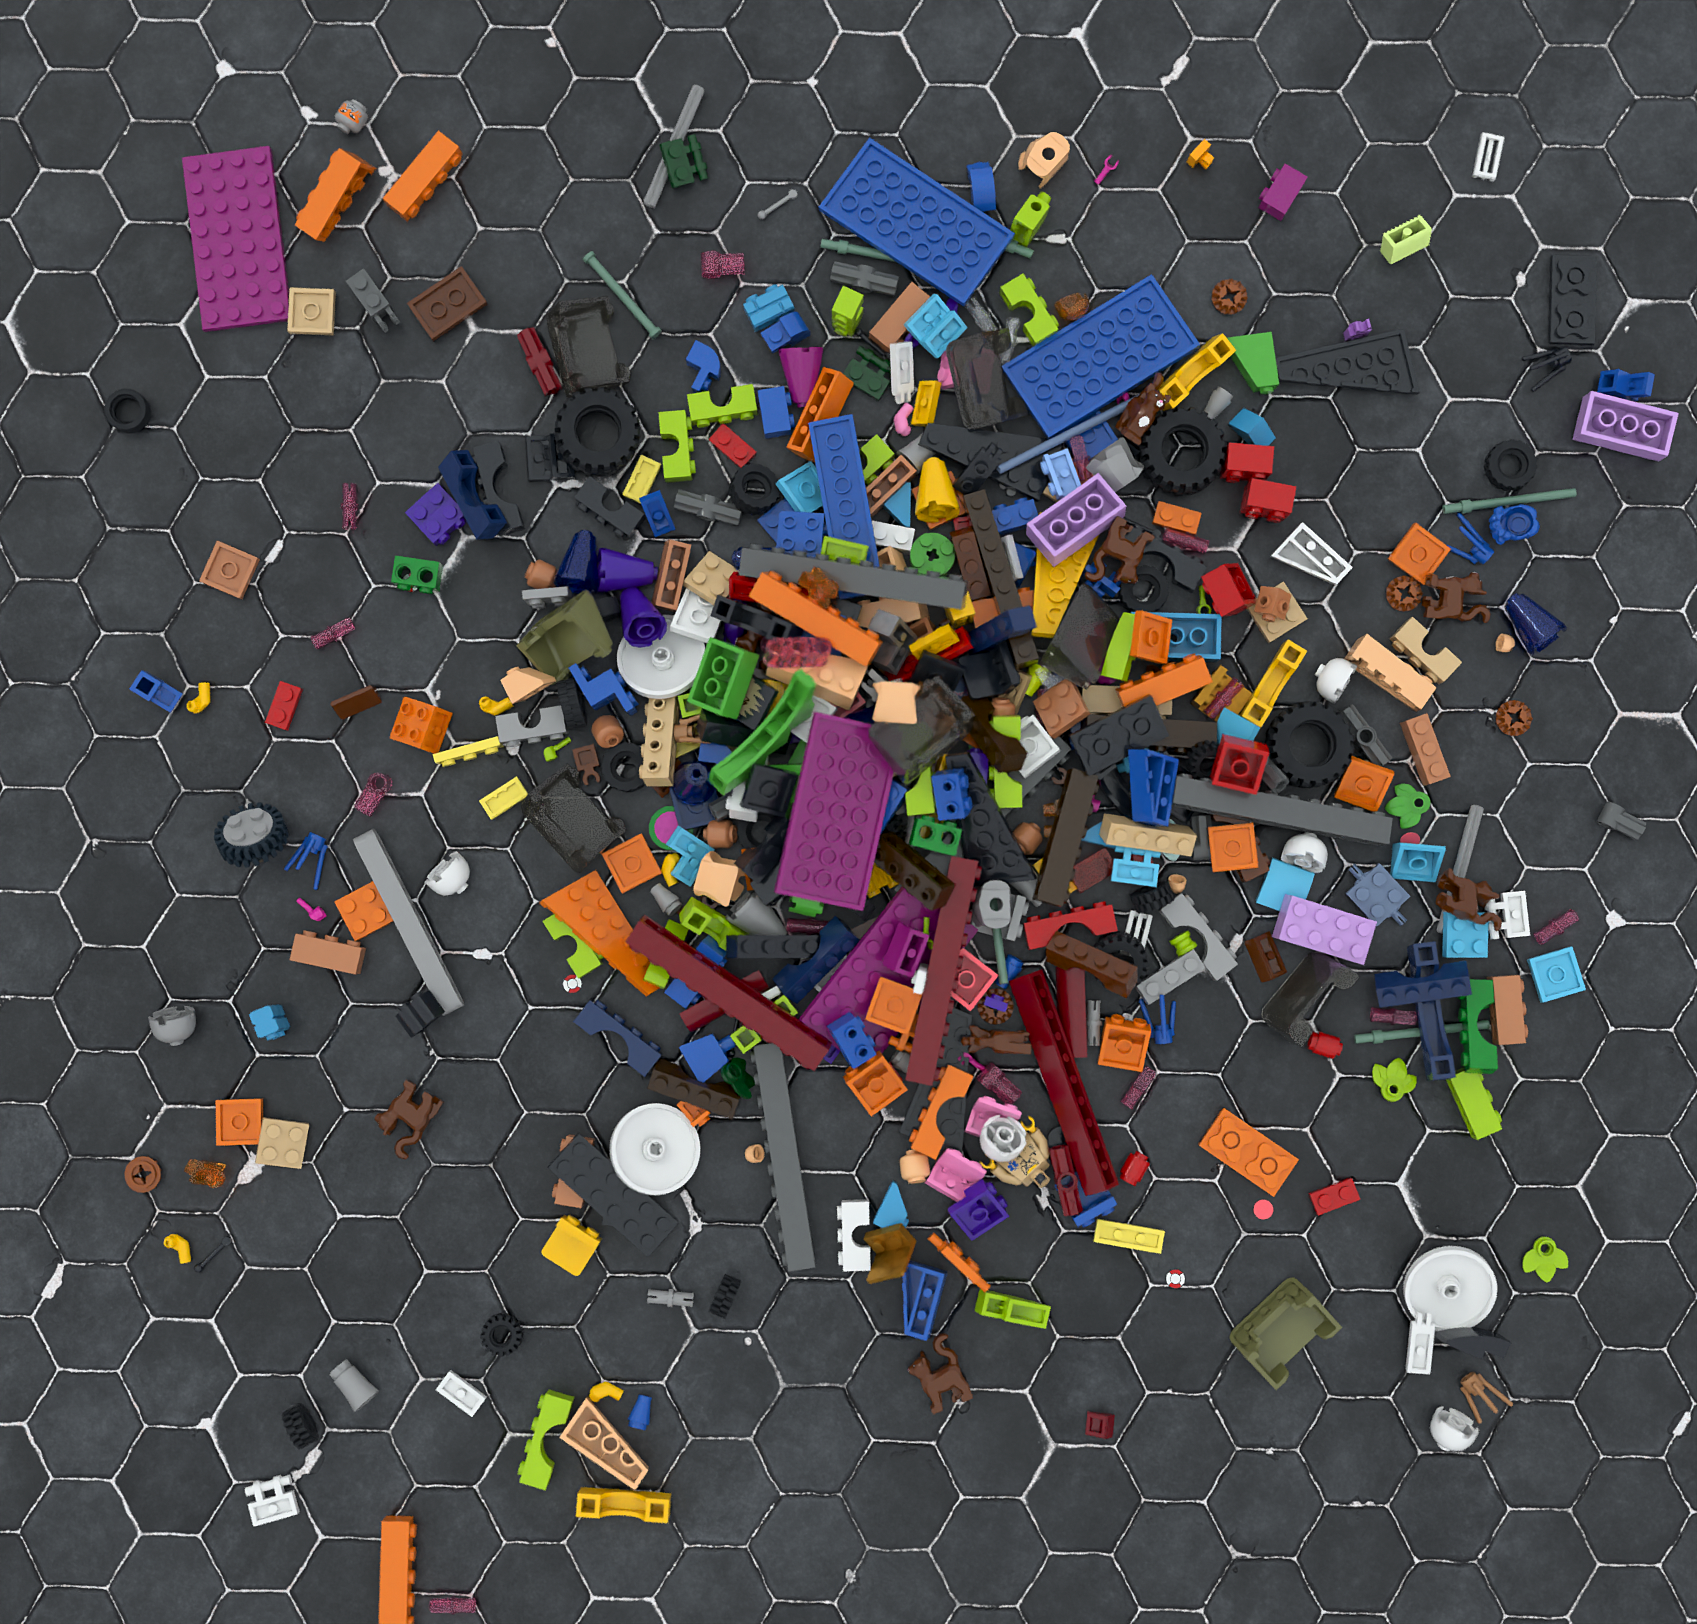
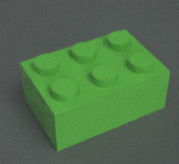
M709 637L687 702L718 715L737 719L760 655L728 642Z

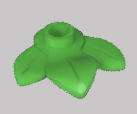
M1409 784L1396 785L1394 788L1397 797H1394L1387 803L1385 810L1392 815L1401 816L1400 827L1407 829L1419 823L1421 814L1429 809L1431 802L1426 793L1417 792ZM1418 798L1423 800V806L1421 807L1415 806L1414 802Z

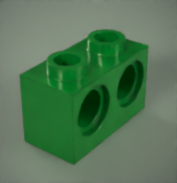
M395 556L391 582L397 585V589L410 591L411 588H418L419 592L425 594H432L433 591L439 592L443 565L437 561ZM405 569L411 570V575L408 579L401 578V573ZM428 572H432V580L425 583L423 576Z
M922 815L921 819L915 818L908 845L956 856L962 832L961 829L956 828V823L944 821L943 825L934 823L935 818ZM926 825L930 829V835L923 839L919 831L922 826ZM946 831L952 835V840L948 844H944L941 840L942 834Z

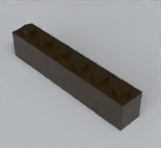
M1090 714L1081 720V728L1107 715ZM1162 719L1169 736L1146 748H1153V751L1158 753L1171 749L1176 754H1187L1188 751H1192V746L1199 747L1197 743L1200 741L1203 745H1205L1204 740H1209L1210 743L1212 741L1217 743V722Z
M1074 768L1067 770L1032 900L1055 907H1063V904L1067 903L1070 891L1067 890L1069 882L1073 881L1076 869L1073 868L1075 860L1079 859L1082 848L1079 847L1081 838L1084 839L1088 826L1085 825L1087 817L1091 816L1094 807L1091 803L1092 798L1099 789L1100 783L1097 782V775L1088 776L1086 772Z

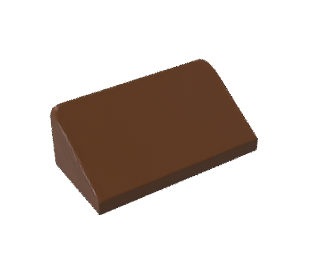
M369 685L336 699L330 704L339 718L345 719L380 704L381 698L376 687Z
M1270 931L1245 941L1246 948L1261 982L1273 980L1287 973Z

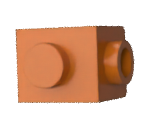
M683 1101L677 1103L679 1109L691 1122L692 1127L697 1124L702 1126L710 1119L708 1115L711 1111Z

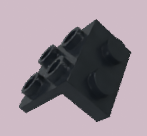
M1007 642L998 643L990 652L964 656L958 660L959 664L965 666L962 677L971 700L1008 694L1020 684V675L1015 669L1013 654L1008 648Z

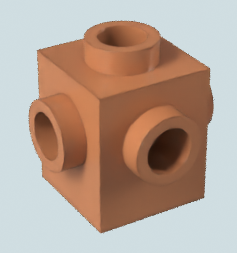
M1261 586L1254 612L1261 615V619L1264 621L1275 622V619L1285 620L1292 595L1281 588Z

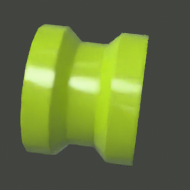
M1189 930L1182 932L1169 941L1177 949L1176 954L1178 957L1198 946L1190 938L1191 933Z

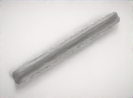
M693 85L669 141L682 138V141H684L704 94V89L701 86ZM663 157L644 199V204L650 208L656 206L668 178Z
M1471 805L1453 869L1455 876L1462 878L1466 876L1484 810L1481 806ZM1447 891V895L1452 896V893ZM1445 910L1441 912L1437 932L1443 934V912H1447Z

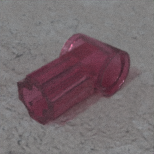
M717 251L701 253V276L703 278L712 279L721 277V275L745 274L744 253L720 254Z
M384 773L371 774L367 780L366 787L353 807L371 817L385 793L391 789V777ZM379 777H382L384 780V786L381 789L376 787V780Z
M992 1062L976 1077L981 1084L990 1092L993 1091L1005 1104L1012 1105L1023 1093Z

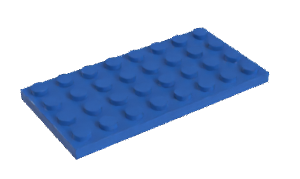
M871 138L867 140L819 206L820 212L963 307L1015 236L1014 232Z
M1151 274L1001 366V369L1049 440L1147 381L1156 372L1163 371L1199 349L1200 343Z

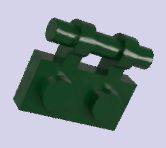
M696 134L687 136L688 146H684L682 138L659 144L672 189L695 182L693 173L698 172L700 181L708 179L706 171L708 167L706 162L703 161L700 151L702 147L700 142L697 141ZM689 153L693 155L695 162L693 166H690L687 154Z
M860 346L856 353L862 356L863 359L861 362H858L852 358L843 374L854 382L853 387L879 402L890 384V381L884 378L886 372L891 374V363L888 359L883 360L875 355V351L870 348L867 350ZM869 362L880 367L877 373L867 367Z

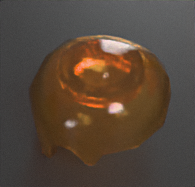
M1074 293L1058 300L1054 306L1058 315L1063 320L1075 321L1086 314L1089 310L1090 301L1086 293L1084 298L1080 293Z

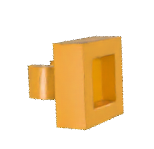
M1204 139L1189 155L1187 163L1194 168L1199 162L1203 168L1207 169L1214 159L1208 153L1211 144Z

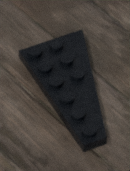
M970 752L946 755L947 769L963 768L964 775H967L969 780L967 794L972 800V810H970V813L965 818L957 819L959 829L962 830L960 838L964 858L978 861V866L982 867L980 879L974 880L973 887L982 886L984 883L993 880L1006 883L1036 880V874Z
M954 1007L952 1014H947L946 1023H950L947 1037H942L941 1045H945L943 1059L938 1058L936 1067L946 1068L947 1064H950L968 1073L969 1057H964L963 1053H969L968 1048L970 1045H962L961 1039L963 1037H971L969 1025L972 1022L971 1014ZM940 1080L933 1081L932 1086L919 1083L900 1128V1133L911 1136L913 1129L918 1130L921 1124L918 1121L923 1108H928L931 1102L927 1100L932 1087L937 1088ZM966 1094L964 1097H953L946 1100L938 1109L936 1124L938 1130L945 1137L941 1147L943 1151H946V1149H955L961 1153L963 1151Z

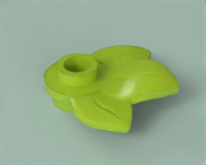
M1401 1058L1393 1060L1387 1068L1374 1064L1372 1069L1373 1081L1381 1088V1094L1387 1101L1396 1102L1400 1100L1404 1093L1411 1092L1416 1086L1417 1077L1407 1074L1406 1064ZM1391 1086L1396 1088V1094L1390 1092Z
M1540 1237L1534 1242L1533 1249L1525 1253L1522 1267L1524 1272L1535 1270L1537 1275L1548 1283L1554 1276L1556 1267L1561 1269L1568 1268V1257L1564 1251L1556 1247L1555 1242L1551 1238ZM1543 1244L1547 1245V1250L1545 1252L1541 1251V1246Z

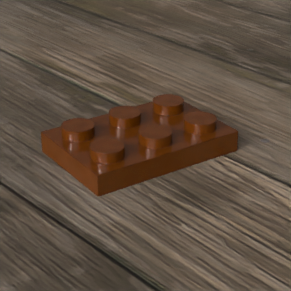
M461 266L407 304L430 338L435 341L488 303Z

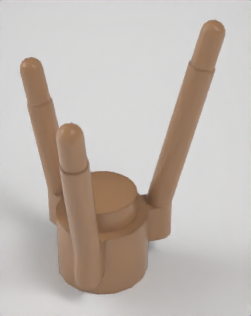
M700 714L688 719H680V724L674 726V738L677 743L711 744L702 742L699 735H695L694 726L689 725V723L697 721Z
M1470 1372L1460 1381L1463 1385L1460 1389L1465 1394L1479 1424L1482 1423V1420L1470 1395L1471 1393L1473 1396L1479 1394L1492 1411L1498 1413V1409L1483 1392V1385L1506 1404L1513 1406V1403L1488 1383L1480 1373Z

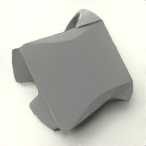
M1121 437L1091 458L1086 469L1094 476L1099 473L1113 491L1116 492L1138 478L1144 465L1134 459L1126 439Z
M993 880L984 883L982 886L974 887V889H977V893L970 911H973L971 919L976 926L981 927L985 925L995 929L1008 926L1011 922V890L1008 884L1003 881ZM991 899H1001L1003 906L999 911H993L990 908Z

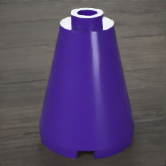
M599 548L597 558L599 564L596 572L598 592L603 593L629 587L651 585L653 580H657L658 568L654 567L653 562L611 549Z
M629 587L625 589L620 595L623 636L633 647L653 645L652 641L657 638L661 640L667 631L666 620L639 588Z

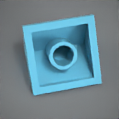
M1411 843L1393 844L1390 875L1394 879L1436 882L1445 854V846Z

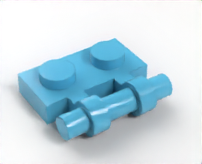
M1115 845L1114 852L1123 853V859H1113L1111 881L1157 887L1159 864H1151V857L1160 858L1161 852ZM1131 854L1143 856V862L1130 861Z

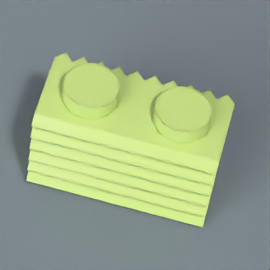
M1418 215V218L1414 217V220L1410 219V221L1399 225V227L1384 233L1380 252L1390 264H1393L1428 246L1432 229L1424 218Z

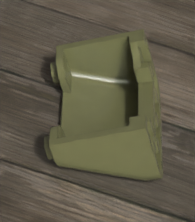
M586 589L537 621L516 646L540 672L555 677L556 682L553 683L555 684L557 681L566 680L572 675L568 667L573 664H579L592 655L595 658L599 656L602 658L606 657L612 651L611 645L613 642L594 597Z
M1289 1278L1282 1282L1232 1330L1230 1341L1277 1390L1287 1381L1289 1371L1284 1365L1316 1335L1322 1339H1329L1342 1327L1309 1290L1296 1278Z

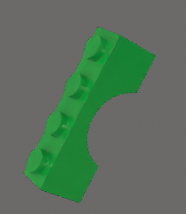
M1470 979L1472 995L1458 997V1000H1461L1458 1018L1462 1022L1459 1038L1464 1050L1461 1053V1065L1464 1066L1465 1073L1492 1074L1498 1069L1497 1046L1488 1043L1481 1036L1477 1027V1018L1481 1010L1490 1007L1494 1003L1493 980Z

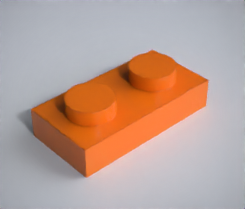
M1159 501L1152 524L1195 536L1202 513Z

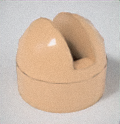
M1500 634L1496 640V650L1500 652H1510L1515 646V640L1507 634Z
M1178 874L1169 876L1168 882L1173 893H1181L1185 889L1186 878Z
M759 1144L749 1146L744 1153L747 1161L751 1163H759L763 1161L765 1156L764 1149Z

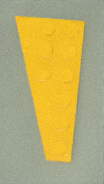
M1099 535L1055 567L1049 563L1038 548L1036 549L1033 615L1037 627L1031 630L1032 636L1054 638Z

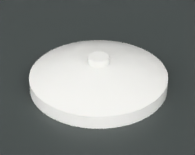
M663 615L667 623V631L661 640L657 638L652 641L653 645L642 648L633 647L624 637L619 644L617 651L619 672L628 687L639 695L653 699L671 698L687 691L694 683L706 646L702 641L670 631L674 615Z
M646 1104L631 1110L618 1122L610 1141V1158L616 1174L629 1188L646 1195H662L677 1190L691 1178L699 1162L700 1141L695 1127H692L691 1122L683 1112L666 1104Z
M1444 1246L1426 1252L1411 1265L1404 1280L1403 1293L1407 1307L1414 1318L1416 1317V1312H1421L1422 1321L1424 1322L1425 1313H1431V1322L1435 1323V1331L1460 1327L1471 1328L1481 1322L1493 1308L1497 1297V1282L1491 1267L1478 1253L1464 1247Z

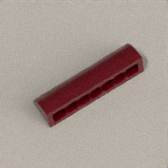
M1055 967L1057 1012L1073 1057L1085 1058L1087 1057L1085 970L1073 967L1066 971Z
M760 970L741 979V981L760 994L770 990ZM703 1000L679 1015L692 1033L725 1015V1013L718 1005H713Z

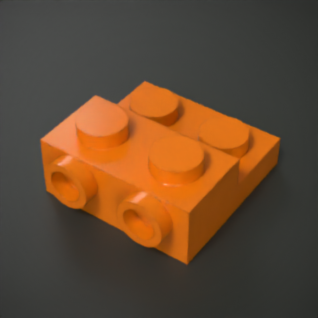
M1118 1014L1106 1017L1101 1036L1102 1042L1097 1060L1098 1065L1142 1072L1151 1035L1150 1024H1147V1021L1141 1018H1134L1133 1021L1124 1020L1125 1018Z
M877 1051V1055L855 1069L851 1066L848 1067L845 1071L846 1075L843 1076L847 1085L871 1117L908 1090L880 1051Z

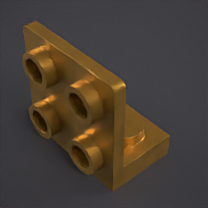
M1222 665L1218 666L1212 673V683L1203 686L1190 703L1215 722L1218 721L1224 707L1239 714L1252 696L1249 690L1225 674L1228 670Z
M902 1223L866 1232L864 1240L876 1253L866 1281L872 1284L903 1276L916 1244L915 1238Z

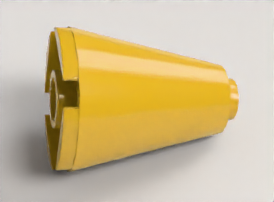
M937 457L928 458L922 464L915 516L917 515V519L920 521L931 523L939 522V518L946 517V521L951 520L959 515L960 507L944 461Z

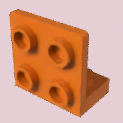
M404 697L391 731L390 739L433 754L439 753L453 713Z

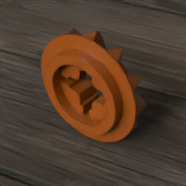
M1232 278L1222 280L1212 291L1214 307L1224 314H1235L1241 311L1248 298L1246 288L1242 286L1241 282H1237ZM1226 290L1230 293H1237L1233 297V302L1230 299H1223L1227 294Z
M1405 575L1397 577L1389 583L1386 589L1388 603L1398 611H1410L1421 602L1423 592L1421 591L1420 584L1412 577ZM1409 586L1408 594L1411 597H1405L1401 600L1402 593L1399 592V589L1404 590Z
M1516 700L1503 703L1496 713L1497 726L1503 733L1510 736L1524 734L1530 728L1533 719L1531 717V709L1524 702ZM1516 712H1518V719H1520L1521 722L1516 721L1513 724H1511L1512 718L1509 716V714H1515Z
M997 988L987 990L978 1001V1012L981 1018L994 1025L1006 1022L1011 1017L1014 1009L1010 995L1006 991ZM993 993L1004 997L1003 1002L1008 1004L1006 1012L998 1010V1013L994 1016L993 1009L983 1005L985 996L991 997Z
M149 1156L136 1157L128 1163L125 1169V1181L136 1192H148L157 1187L161 1180L162 1169L159 1168L157 1161ZM141 1168H143L144 1171H151V1173L148 1176H146V1180H144L143 1177H135V1175H138V1173L142 1172Z

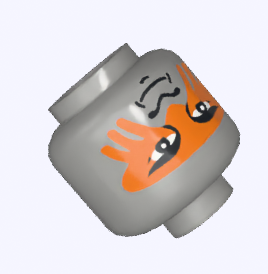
M354 99L344 101L335 114V119L339 123L337 127L346 134H349V132L359 133L368 120L367 109Z

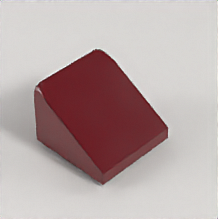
M1088 1411L1085 1435L1103 1439L1111 1438L1113 1436L1115 1415Z

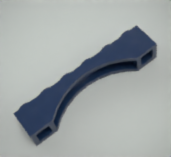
M1436 941L1416 943L1407 947L1411 978L1427 977L1439 970ZM1440 999L1415 1003L1427 1081L1456 1078L1453 1055L1443 1023Z

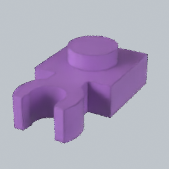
M1366 319L1364 322L1357 321L1349 324V327L1343 333L1345 342L1367 336L1372 328L1370 320Z

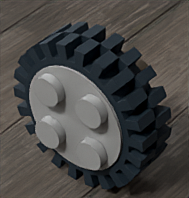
M249 803L247 809L241 805L239 806V812L236 813L233 809L229 811L230 817L224 815L222 817L224 822L219 821L217 823L218 828L214 830V840L222 858L230 865L235 863L236 867H241L242 863L245 867H250L251 862L254 863V866L260 865L259 862H268L267 856L270 855L275 858L277 856L275 850L281 852L284 849L282 845H286L288 842L286 838H289L288 828L281 812L276 807H271L267 803L265 806H263V803H257L256 807H254L253 803Z

